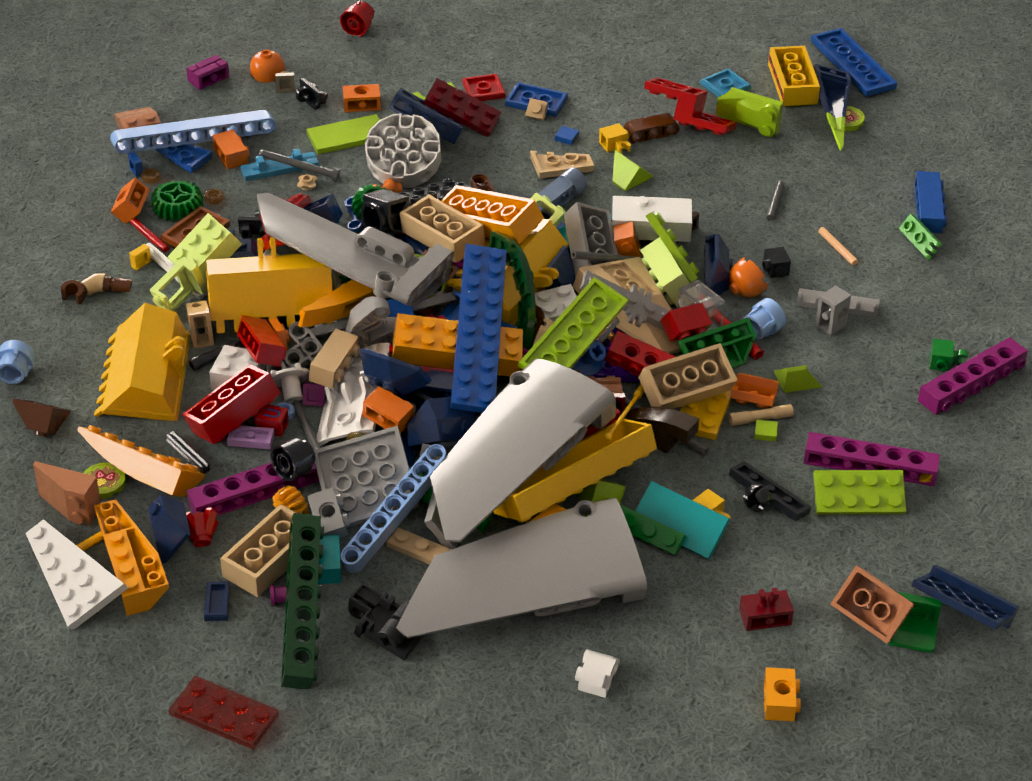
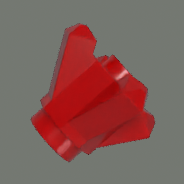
M214 508L205 509V513L196 512L192 514L191 512H186L190 530L189 537L191 542H193V546L204 547L211 544L212 535L219 523L215 519L217 512Z

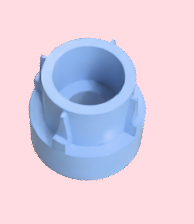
M765 298L752 307V311L743 318L749 317L757 335V340L775 334L786 325V317L782 308L770 298Z
M9 340L0 346V379L8 384H17L23 381L24 377H27L35 359V352L31 346L19 340Z

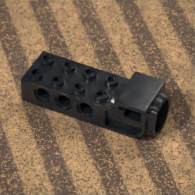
M444 179L442 183H430L428 187L413 188V191L396 193L386 189L370 192L363 195L362 224L364 228L373 227L386 234L391 232L401 233V211L427 195H431L441 201L456 185L469 188L474 187L468 186L463 182H454V179Z

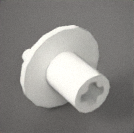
M295 363L292 368L280 371L272 370L270 372L277 387H282L284 402L293 403L295 400H303L300 383L309 379L310 370L302 368L300 363Z

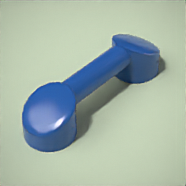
M352 196L345 200L347 211L352 214V221L347 224V227L350 231L360 233L364 230L362 221L353 214L351 209Z

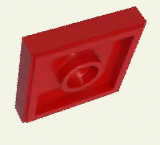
M497 74L462 78L466 93L480 101L506 98V93Z

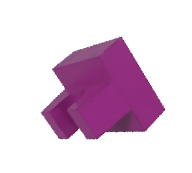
M304 383L303 405L324 406L325 386L317 383Z

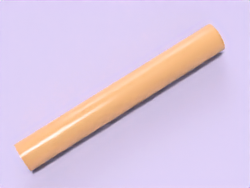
M824 227L818 230V233L852 266L858 264L859 261Z

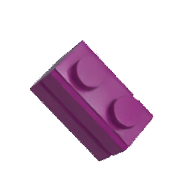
M214 55L186 68L187 80L199 90L229 77L228 63L218 55Z

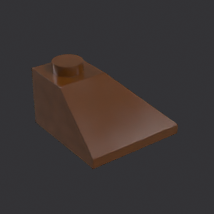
M13 399V404L27 429L35 430V435L47 437L48 433L55 434L71 411L35 401Z

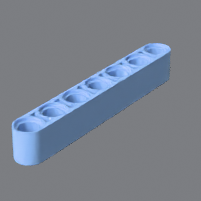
M433 444L426 449L342 550L341 559L347 572L357 573L366 566L432 486L430 475L447 456L442 445ZM436 456L441 457L439 460H433ZM421 473H428L424 477L419 476ZM409 489L414 490L412 493L409 494L404 493L406 490ZM394 506L400 507L398 510L395 511L390 510ZM380 523L386 524L384 527L381 528L376 527ZM366 540H371V541H372V542H371L370 544H368V545H363V544H362V543H363L364 541H366ZM352 557L357 558V560L354 562H348V560Z

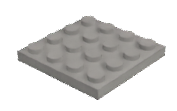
M398 426L314 450L321 489L323 491L333 487L336 494H341L345 505L341 507L343 514L346 513L348 516L349 527L366 523L410 470ZM409 489L406 490L404 493L409 494L412 493L414 490ZM417 503L414 506V508L419 507V503ZM394 506L390 510L395 511L398 510L400 507ZM335 512L328 513V517L333 516Z

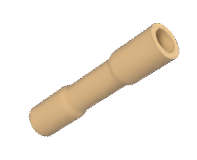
M787 404L774 406L769 409L730 413L728 419L731 426L755 422L756 419L767 420L793 417L794 411L792 405Z

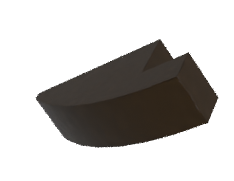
M662 407L635 408L629 410L624 418L651 424L657 449L666 454L678 440L687 444L699 429V418L674 409Z

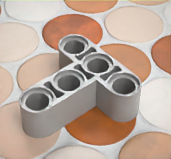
M294 322L289 327L290 344L293 347L286 351V357L282 360L280 367L268 365L267 372L270 373L272 370L280 371L294 367V364L289 362L290 359L298 360L302 368H310V364L323 346L308 327L301 328L298 326L299 322ZM295 332H300V333H302L303 335L300 336V337H297V336H295V335H293V334H294ZM307 348H314L316 351H315V352H307L306 349H307Z

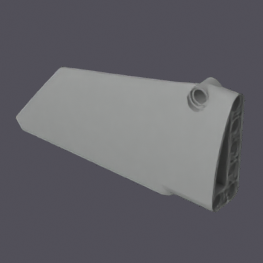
M270 193L257 194L260 215L266 234L373 289V293L377 297H390L407 306L415 305L437 291L446 282L450 274L454 251L439 244L429 248L423 257H417L414 255L411 245L373 227H366L357 234Z
M535 359L524 370L513 373L510 376V383L499 393L430 475L445 542H461L540 467L546 471L550 470L584 438L587 427L590 424L597 429H602L616 416V399L614 394L585 375L547 360Z
M617 498L597 502L583 500L574 508L545 516L435 555L396 629L407 638L533 611L535 616L539 617L593 606L599 603L601 598L621 595L622 603L624 604L645 599L647 591L646 576L630 528ZM585 512L588 513L589 516L584 517L580 515V513Z

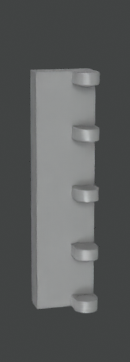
M799 288L796 306L818 309L819 296L825 292ZM851 296L849 313L877 317L880 300Z

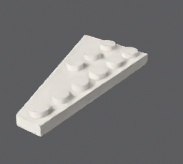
M44 519L26 532L55 600L70 629H76L129 588Z

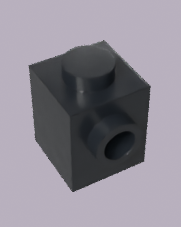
M784 246L769 248L764 251L762 266L764 272H768L770 278L784 277L790 274L791 260Z

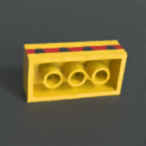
M770 47L768 66L783 106L818 104L820 85L806 47Z

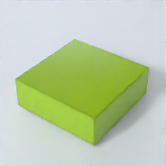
M756 419L755 439L776 442L778 422Z

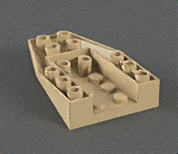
M640 257L579 267L573 284V288L579 294L582 291L580 286L583 275L588 270L628 291L635 284L638 286L637 292L640 288L645 289L644 296L647 291L652 293L651 302L669 311L672 310ZM623 310L611 322L612 325L631 337L666 353L672 354L682 351L678 343L680 340L671 342L666 331L646 321L640 327L635 326L636 319L632 324L627 322L628 315H625Z

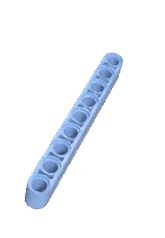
M258 110L120 129L111 134L110 140L117 152L131 153L134 151L213 141L212 135L229 130H234L237 136L240 137L270 133L276 128V122L268 111Z

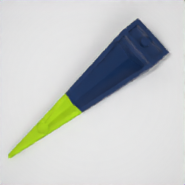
M815 63L814 71L820 85L819 97L838 148L841 151L844 146L845 117L851 78L849 72Z

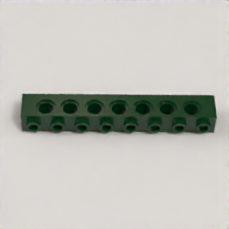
M293 513L290 523L281 687L310 689L312 681H317L318 667L314 666V660L318 659L319 646L315 645V639L319 638L320 625H316V619H319L321 605L317 604V598L320 599L322 585L318 584V578L321 579L323 565L319 564V559H322L323 545H320V539H323L324 536L321 516Z

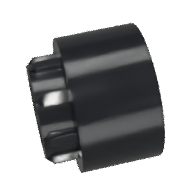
M291 438L274 446L270 454L275 472L285 481H292L309 473L316 458L311 444L299 438Z

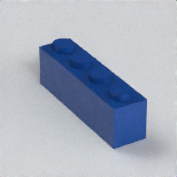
M917 171L914 184L917 218L931 233H942L943 227L947 225V215H945L946 203H944L945 192H942L944 181L940 180V172Z

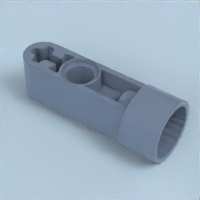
M571 167L538 194L548 197L556 207L557 205L563 207L582 193L588 184L583 173L577 168ZM539 207L540 210L551 216V214Z

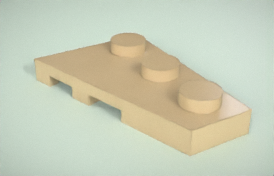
M530 151V158L539 179L560 176L571 167L577 168L582 173L594 171V164L589 154L566 153L564 156L554 155V152H547V155L537 154V151Z

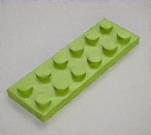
M594 277L519 361L518 367L524 370L535 359H541L572 369L628 304V299Z

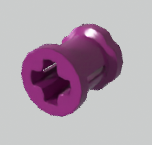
M270 585L271 606H275L276 603L286 602V586L274 587V585Z

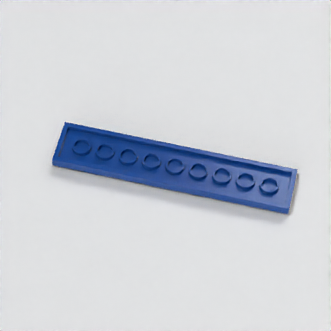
M472 244L465 245L450 408L483 413L496 398L507 250Z

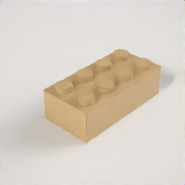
M427 195L400 212L403 233L429 248L439 244L454 251L453 261L455 263L464 258L466 244L485 245L483 224L431 195Z
M721 343L646 366L638 377L651 407L675 409L731 391L738 381Z
M281 504L220 558L222 577L259 597L287 571L290 523L293 513L296 512Z

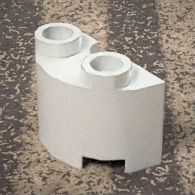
M586 649L583 656L584 665L583 667H578L575 675V680L579 681L578 690L606 698L612 678L620 664V659Z

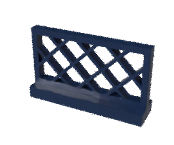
M400 88L388 108L389 110L397 114L402 113V115L413 116L414 114L422 116L433 124L439 137L455 144L464 127L463 124L423 104V99L405 89Z
M934 565L929 574L915 579L912 583V587L995 630L1001 626L1008 629L1019 606L938 565Z

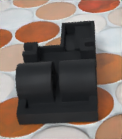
M362 582L349 597L348 603L349 613L359 619L354 634L360 638L365 632V637L405 661L425 636L407 638L396 629L409 602H403L399 605L395 602L394 596L388 600L389 593L381 594Z

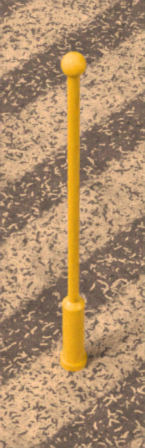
M641 382L626 409L611 430L604 434L606 441L612 440L613 433L636 400L640 399L645 393Z

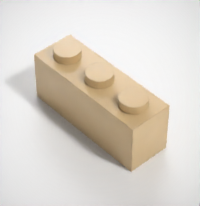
M335 329L310 364L309 381L333 389L337 381L340 382L342 380L345 369L348 370L350 368L353 357L356 358L359 354V336Z

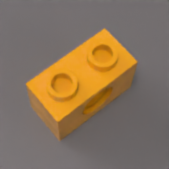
M766 667L764 677L765 720L794 721L795 714L800 713L801 699L796 698V694H799L800 679H795V669Z

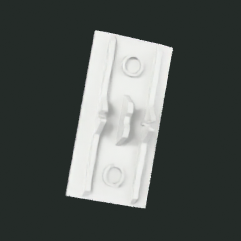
M378 343L364 348L390 356L389 346H391V343ZM360 351L356 358L353 357L350 368L348 370L345 369L342 380L340 382L337 381L333 389L325 387V404L316 437L320 446L328 443V441L346 436L375 432L376 423L363 416V401L375 388L369 384L370 380L364 374Z

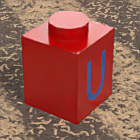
M265 405L255 415L254 424H257V427L274 428V436L282 437L289 424L288 408Z

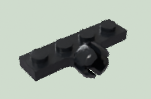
M745 461L730 468L729 476L747 488L745 489L746 493L743 499L748 508L753 507L752 511L760 512L768 506H773L794 521H798L810 514L812 506Z

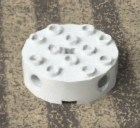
M402 113L392 114L379 120L369 130L365 143L367 165L374 178L381 183L391 178L396 183H401L402 188H413L427 182L439 168L442 160L439 134L433 124L422 116L414 114L413 116L402 115Z

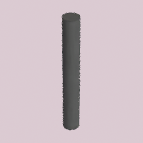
M782 181L777 182L766 217L768 220H774L784 188V182Z

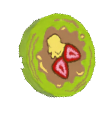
M847 106L844 131H856L860 126L864 125L865 115L861 110Z
M109 462L92 465L84 471V474L97 477L100 499L113 497V494L120 493L126 485L125 473Z

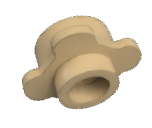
M308 174L299 176L300 181L297 183V186L302 190L308 191L316 187V176Z

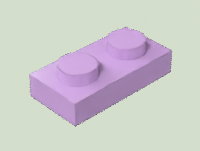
M240 426L238 429L229 432L227 445L271 450L275 435L274 428Z

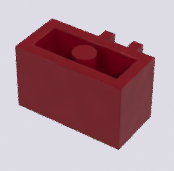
M775 587L772 588L771 592L765 593L764 589H760L758 594L743 595L740 599L739 611L746 631L792 625L794 610L787 590L777 591Z

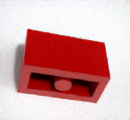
M702 302L670 310L660 320L671 342L706 332L713 324Z

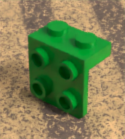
M898 592L915 605L888 645L932 653L935 648L942 602L931 597Z

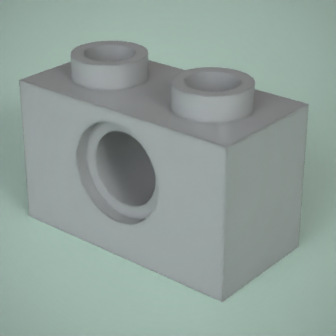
M836 285L820 295L815 326L830 336L845 327L848 320L851 295Z
M331 487L307 496L312 515L321 516L324 535H339V538L349 535L347 527L350 526L347 514H343L341 507L345 506L341 494H336L334 488ZM335 512L333 516L326 517L328 513Z

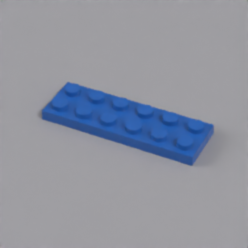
M842 28L811 35V42L839 70L849 72L851 82L865 97L897 88V82Z

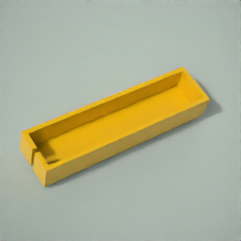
M623 419L613 433L611 441H606L604 434L609 432L615 423L581 440L550 470L546 471L540 467L494 510V514L515 519L519 522L528 521L531 519V516L547 511L551 505L561 503L566 500V497L582 492L583 488L597 484L603 477L615 474L616 470L632 465L633 461L639 458L647 457L650 452L657 449L652 425Z

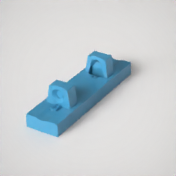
M300 149L292 150L293 156H288L319 166L314 152L301 154ZM263 155L256 157V163L241 165V172L245 181L304 170L273 160L264 161Z

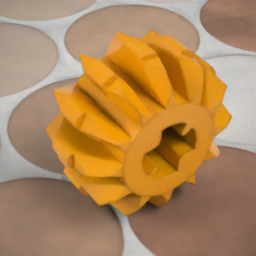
M288 485L278 490L273 496V506L275 508L281 504L296 513L309 514L308 504L301 491H298L296 487Z

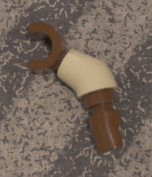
M104 273L92 274L81 281V283L76 280H69L61 286L62 300H67L70 295H76L77 303L81 304L85 299L84 294L89 296L98 292L111 291V289H113V292L118 293L122 291L130 292L132 280L117 277L113 279Z

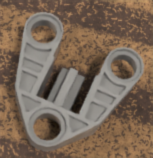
M368 297L351 310L345 332L359 336L358 345L360 347H367L378 343L393 342L396 317H387L390 314V309L385 299Z

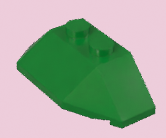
M748 317L678 341L683 355L721 343L731 367L734 368L745 363L757 335Z

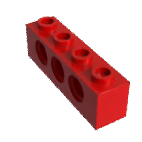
M617 330L604 360L613 366L620 367L633 375L639 376L643 368L649 366L648 364L653 365L675 358V356Z

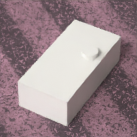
M613 196L612 227L633 221L639 240H656L659 238V235L646 218V215L654 211L655 213L659 212L664 218V227L667 230L671 229L677 237L674 241H691L692 199Z

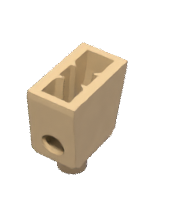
M207 301L187 303L186 309L193 347L199 348L214 345ZM204 328L205 333L198 334L197 329Z

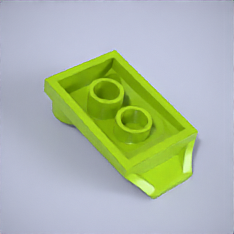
M731 87L726 94L717 98L716 115L757 129L763 136L773 137L780 132L783 102Z

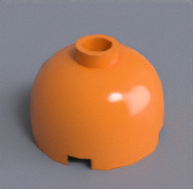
M260 51L253 56L250 62V75L259 82H274L276 73L286 71L284 60L280 54L274 51Z
M743 257L734 264L729 272V282L731 284L729 287L735 295L739 294L741 297L755 298L768 289V283L764 284L762 278L765 276L759 267L751 260L746 262V258Z

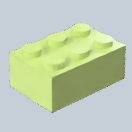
M207 213L171 252L168 258L174 264L182 257L198 265L207 283L206 260L229 259L242 243Z
M660 237L640 250L644 256L641 260L647 269L651 267L649 273L654 281H659L656 285L662 294L667 293L664 296L670 305L675 304L677 308H681L699 297Z

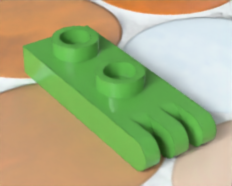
M911 213L899 227V230L928 260H931L933 257L929 251L933 254H936L938 251L934 245L938 248L942 246V243Z

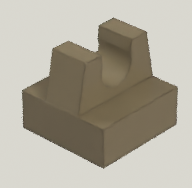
M288 71L276 73V92H295L294 73H288Z

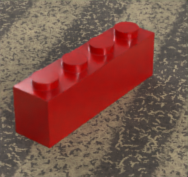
M242 315L237 336L254 361L260 364L280 367L282 360L286 357V348L266 319Z

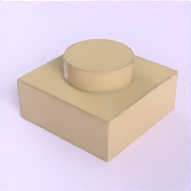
M530 98L525 116L544 121L549 105L548 102Z

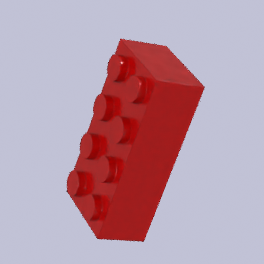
M248 364L182 415L196 436L214 445L222 441L229 432L238 429L249 417L255 416L262 407L272 403L281 393L270 373Z

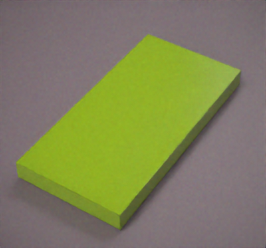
M377 114L306 130L317 154H323L365 145L369 130L380 119Z

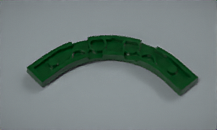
M491 231L489 247L507 250L506 263L508 266H512L515 271L513 278L516 290H519L521 301H518L517 329H523V349L530 350L534 343V328L537 325L534 275L519 244L506 234L499 231Z

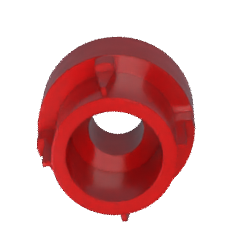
M359 0L340 16L341 27L347 34L361 37L371 27V20L374 18L375 11L368 3Z

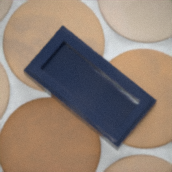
M230 581L207 582L204 621H228Z

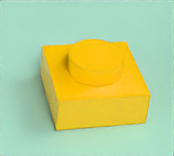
M146 244L129 253L131 267L136 271L151 262L150 247Z

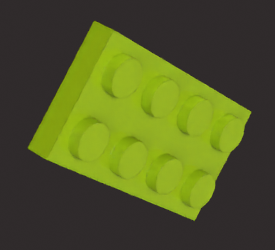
M654 211L646 215V218L689 281L692 283L698 279L697 273L700 272L694 262H688L686 259L688 253L683 246H677L674 241L677 237L671 229L667 230L664 227L663 223H665L662 215Z
M814 470L813 472L816 515L906 514L903 470Z

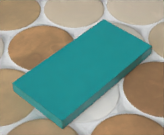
M653 481L650 482L636 509V512L685 534L687 537L682 547L709 560L730 522L728 517Z

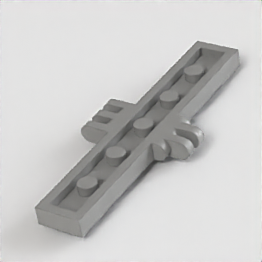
M588 270L584 273L580 290H583L595 277L628 299V304L623 309L625 315H628L627 322L632 324L636 319L635 326L640 327L646 321L665 331L660 320L669 310L651 302V292L647 291L644 296L645 289L640 288L637 292L638 286L635 284L628 291Z

